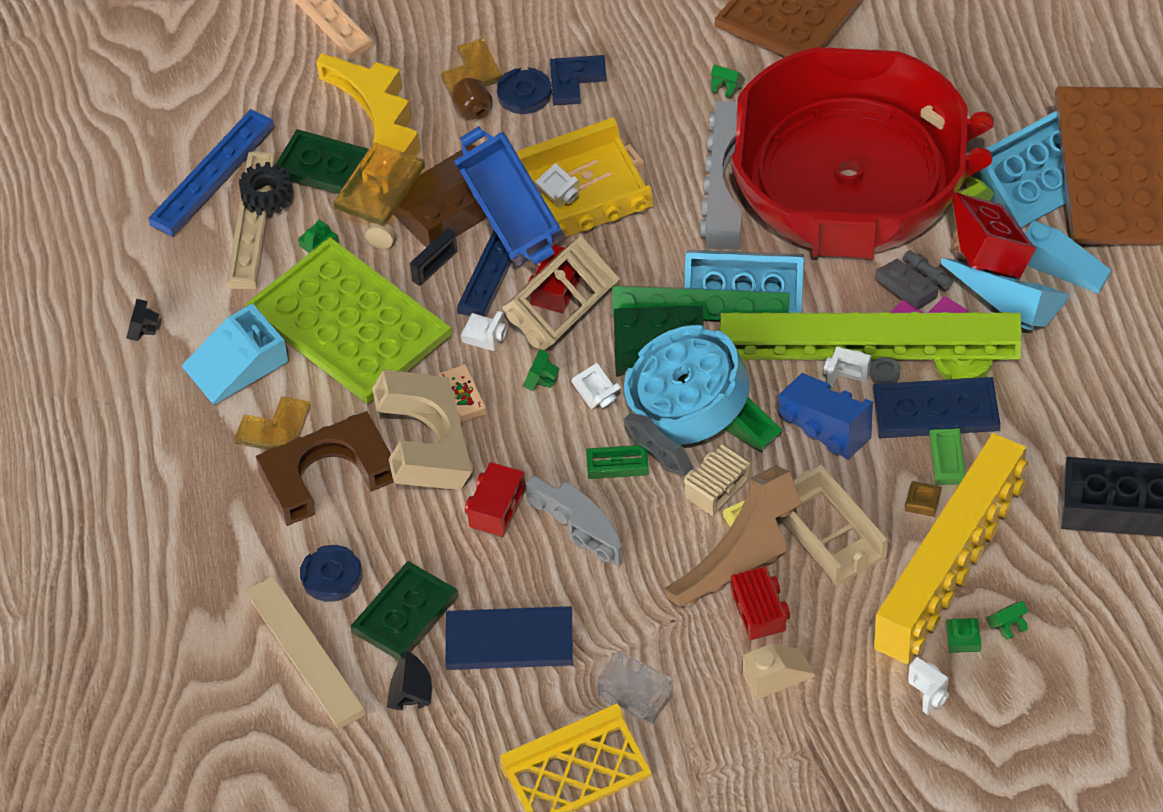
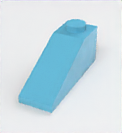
M1033 220L1025 235L1036 247V250L1027 266L1099 294L1111 274V269L1060 230Z

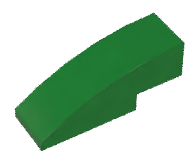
M749 397L738 416L724 428L736 438L759 450H763L783 431Z

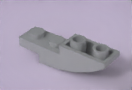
M534 475L526 482L527 500L534 508L551 514L559 523L568 524L569 538L574 544L591 550L604 562H611L618 567L621 566L623 563L622 545L608 518L590 498L566 481L558 489Z

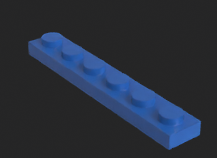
M250 109L148 218L150 226L173 237L248 156V152H251L274 128L273 119Z

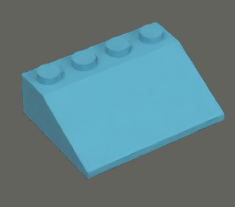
M1057 111L987 147L986 149L990 150L993 156L992 163L973 174V177L983 181L994 192L991 200L994 203L1003 205L1020 228L1066 204L1067 196Z

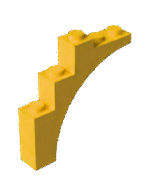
M321 53L316 60L319 79L338 87L350 95L365 110L373 124L374 140L370 155L362 168L364 189L385 196L394 191L421 151L418 131L406 127L411 121L409 100L398 96L402 90L400 70L375 62L369 69L362 65H356L341 60L338 57Z

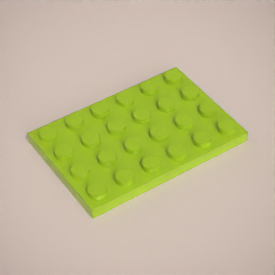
M331 237L245 303L246 307L253 303L288 344L366 404L374 399L372 388L383 370L409 371L452 335L449 325Z

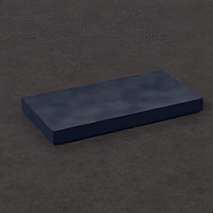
M993 377L873 384V398L879 439L929 436V431L936 429L960 428L961 434L1000 431L1001 424Z
M572 606L446 611V670L573 665Z

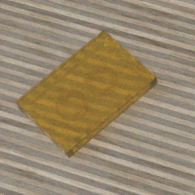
M374 142L334 200V209L385 227L424 169V159Z

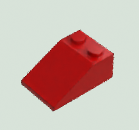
M955 192L952 201L960 250L968 260V264L979 271L987 269L999 276L1008 277L1010 275L1021 278L1036 247L1003 205Z

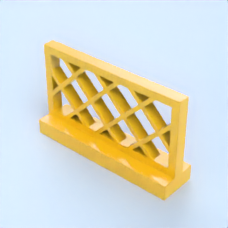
M618 703L500 755V769L505 778H508L525 812H534L532 805L535 797L553 803L550 812H574L652 777L649 766L623 720V712ZM620 730L625 739L622 750L605 745L607 735ZM586 745L597 749L593 763L576 758L575 755L578 748ZM627 747H629L631 753L626 752ZM601 751L619 756L615 770L597 765ZM555 758L568 762L564 775L561 776L546 771L548 762ZM623 758L637 762L641 771L631 776L619 772ZM572 764L590 769L585 783L567 778ZM526 771L539 775L534 789L520 785L516 776ZM594 771L611 776L609 786L600 789L589 785ZM543 777L560 782L556 797L538 791ZM564 785L582 789L580 799L574 802L561 799L560 796ZM525 794L531 796V798H530L529 801H528V799H527V797H526Z

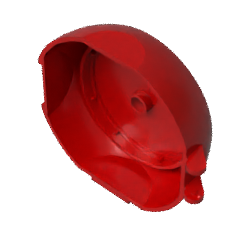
M815 47L796 52L769 65L757 74L742 90L737 100L735 154H732V168L742 193L760 218L781 236L795 244L811 249L812 257H819L821 255L859 257L873 260L874 253L893 249L907 243L931 227L953 202L952 198L955 192H959L964 179L992 163L993 156L990 150L976 148L969 155H966V146L968 141L993 128L994 118L990 113L981 111L974 113L971 119H968V107L952 83L930 65L905 53L891 50ZM930 105L932 110L944 119L943 129L937 128L922 118L921 109ZM844 170H853L857 172V174L853 176L843 175L841 172Z

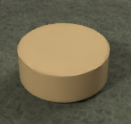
M382 221L372 222L365 233L367 242L378 249H388L396 237L394 229Z

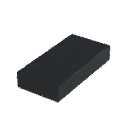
M447 228L410 262L412 282L418 286L422 285L458 252L456 232Z

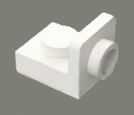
M497 311L493 319L472 313L461 333V341L495 351L499 341H504L508 330V325L504 321V312Z

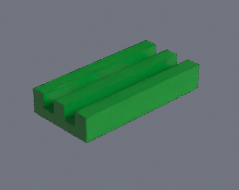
M639 445L586 448L588 479L649 475L647 449ZM641 456L640 458H625V459H623V457ZM611 458V459H609V460H594V461H593V459Z

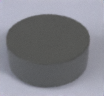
M890 357L878 358L871 364L870 378L875 384L897 383L900 379V365Z

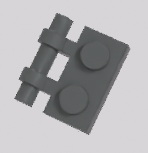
M908 250L903 256V259L908 262L907 264H904L899 259H895L876 270V280L916 309L937 298L939 285L947 290L953 284V280L947 277V273L943 269L933 267L928 263L926 257L922 254H915L911 250ZM922 272L926 277L924 278L918 273Z

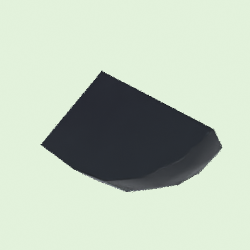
M408 651L401 657L394 670L388 691L387 708L403 710V705L418 704L417 708L419 709L430 703L432 690L431 676L420 659Z

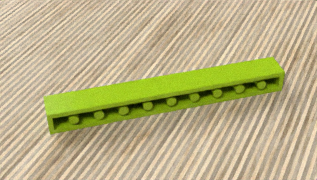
M721 313L720 331L731 339L742 360H826L827 357H833L836 347L852 351L856 350L871 355V360L881 357H890L894 360H934L936 358L941 360H1021V313Z

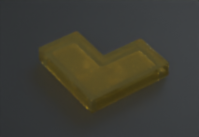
M483 38L458 45V53L464 65L441 72V79L450 98L452 97L455 85L462 79H479L486 87L498 83V80L502 77Z
M281 396L273 419L244 414L234 437L235 443L267 450L300 437L311 409L310 401Z

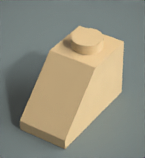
M771 643L743 655V677L756 700L815 677V673L801 649Z

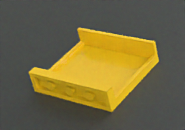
M614 117L516 151L534 183L555 163L568 173L597 159L598 163L570 176L571 178L575 176L579 180V185L608 172L612 174L580 191L572 203H565L561 208L554 204L538 188L566 237L582 231H588L596 226L616 221L621 217L641 212L653 206L651 186H645L619 137L618 124ZM586 170L592 171L593 177L586 180L582 177V173Z

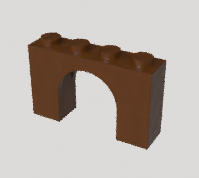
M368 411L352 415L343 421L322 427L318 431L303 437H297L291 442L276 448L267 449L255 456L259 474L286 526L315 515L312 497L302 480V476L311 464L320 459L340 457L349 460L359 469L371 492L394 483L389 464L391 453Z

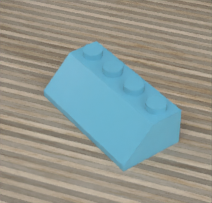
M689 249L686 251L684 288L790 292L789 313H802L804 254Z

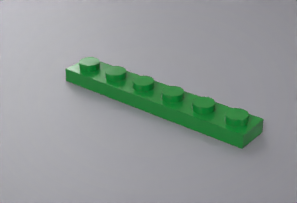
M613 285L612 316H614V309L676 306H703V319L721 320V313H789L790 292Z

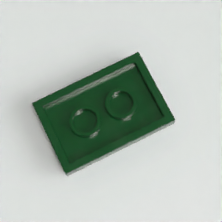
M296 129L276 164H279L280 169L282 167L286 169V173L290 175V181L352 197L363 178L362 168L370 155L371 149Z
M407 561L351 624V632L400 661L406 651L411 652L457 599L458 589Z

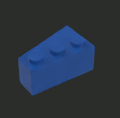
M801 373L778 395V413L787 422H792L803 429L809 437L816 438L825 444L832 453L839 454L849 460L871 439L873 401L865 399L863 402L851 398V392L846 390L842 393L830 390L831 385L829 383Z

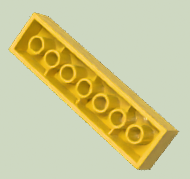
M995 433L991 434L877 611L875 650L907 665L914 655L919 656L926 644L925 637L928 632L936 630L941 619L940 613L944 608H950L955 598L956 592L954 591L957 586L965 584L970 573L969 567L973 562L978 563L986 540L991 541L994 538L998 529L997 523L1001 517L1005 519L1009 514L1014 496L1021 495L1026 484V479L1023 478V475L1028 466V461L1025 460V446Z

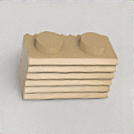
M721 444L720 448H717L716 451L711 450L706 455L703 463L697 470L692 469L684 479L686 500H690L696 507L699 506L701 510L713 516L752 478V462L726 445Z

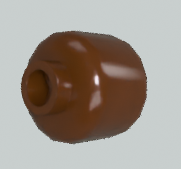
M475 78L460 80L455 85L451 95L452 102L463 118L469 120L485 117L493 103L492 96L481 80Z

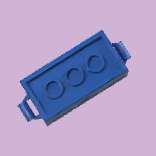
M478 126L460 137L463 155L454 160V164L473 192V196L480 204L515 266L518 267L528 260L537 265L555 254L553 245L567 237L505 133L501 132L492 137ZM486 136L487 141L467 151L466 147Z

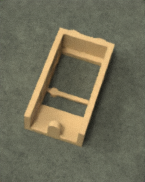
M579 236L553 258L502 309L506 312L508 320L523 331L527 341L533 347L545 350L554 344L572 324L619 280V277L582 236ZM565 260L570 263L594 290V293L587 300L566 279L565 272L558 270V267ZM553 272L556 274V278L561 280L582 303L555 331L525 299Z
M822 465L813 470L803 472L799 478L793 480L801 505L792 509L791 514L779 519L828 574L831 582L836 587L887 557L888 539ZM820 495L825 497L848 524L823 540H818L794 512L795 509ZM851 529L861 538L834 555H831L824 546Z

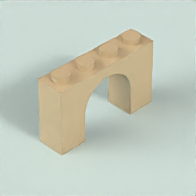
M383 370L372 388L377 412L415 417L428 425L438 440V443L400 440L389 458L394 483L461 490L473 473V463L469 459L467 439L463 435L461 416L457 412L455 392L451 388L449 377Z

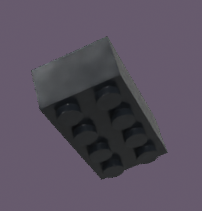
M1066 457L1063 477L1061 529L1163 536V464Z

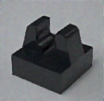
M136 298L126 338L138 341L139 334L155 335L159 314L146 308L148 301Z

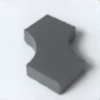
M629 413L623 419L635 444L651 452L666 471L687 475L690 470L694 469L683 446L667 438L655 426L650 417Z

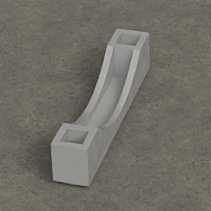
M716 101L715 112H710L709 129H714V132L708 133L707 150H712V155L706 154V171L710 172V176L704 177V193H708V198L703 197L702 215H707L706 219H701L700 237H706V249L741 250L742 209L733 200L724 182L725 171L732 159V154H735L737 102Z

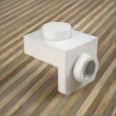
M556 163L535 182L536 187L559 208L565 203H572L579 195V180L575 176L571 178Z
M836 347L833 357H827L824 365L823 374L827 375V383L834 387L838 375L867 383L870 376L871 355L856 350L852 351Z
M595 363L571 380L591 410L599 405L603 409L617 400L615 394L621 389L619 383L613 385L598 363Z
M918 657L909 665L908 683L924 693L922 712L929 715L935 707L939 709L946 702L949 696L947 692L948 677L942 674L934 664L926 663Z

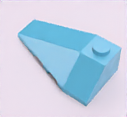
M942 258L941 264L1000 312L1021 313V328L1034 330V326L1046 327L1067 302L1070 295L1069 293L1038 283L1032 284L1025 281H1019L1018 283V277L1010 275L1008 277L999 276L996 273L992 274V271L987 269L979 271L972 268L967 262L957 259Z

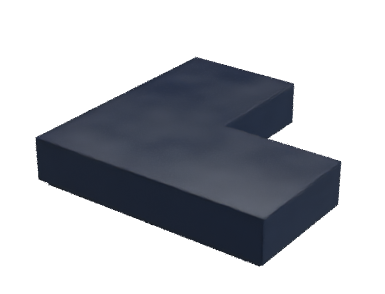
M605 55L550 59L553 106L581 104L580 83L607 82Z

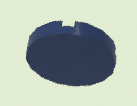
M521 68L512 69L505 73L498 80L497 84L498 102L504 109L516 114H530L543 109L550 102L552 95L550 79L544 72L535 68H528V70H521Z
M339 545L322 546L317 548V552H314L312 555L309 553L304 558L300 567L301 584L306 593L314 599L324 602L340 601L349 597L358 589L362 581L361 562L353 554V551L347 547Z

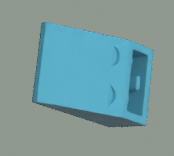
M252 303L227 317L182 364V368L210 402L215 405L288 362L284 339Z

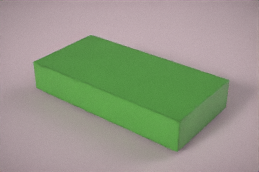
M960 428L930 430L929 439L935 485L960 484L966 475Z

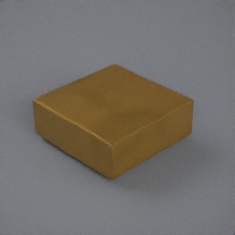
M911 481L905 504V512L935 517L942 486Z

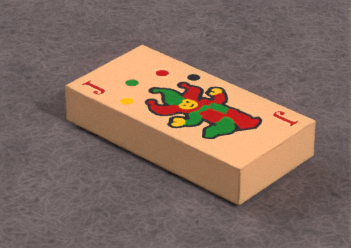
M466 365L438 373V376L449 377L451 388L455 392V404L457 412L461 416V423L487 414L486 407Z

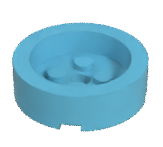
M701 325L679 327L667 331L650 341L638 353L639 359L633 368H628L625 376L624 394L633 413L650 417L655 426L667 438L677 444L699 442L723 430L738 416L746 403L750 391L748 369L731 339L719 330L716 332L707 330ZM689 374L685 379V383L678 381L681 375Z

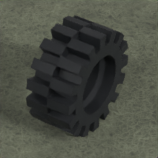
M265 162L263 167H261L260 163L255 164L256 169H253L251 166L248 167L247 173L243 172L241 179H239L241 200L244 207H248V211L251 213L256 209L257 215L261 216L263 211H266L267 216L272 215V210H275L276 214L281 212L280 206L285 209L288 206V202L292 200L290 175L286 173V169L284 167L280 169L279 164L274 163L273 167H270V162ZM262 186L275 187L273 190L268 192L256 191L258 188Z

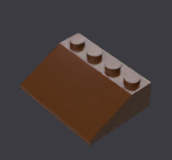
M471 144L466 149L470 151L477 146ZM462 150L380 198V202L425 247L430 245L447 228L456 232L457 237L487 218L461 172L454 164V160L463 155Z

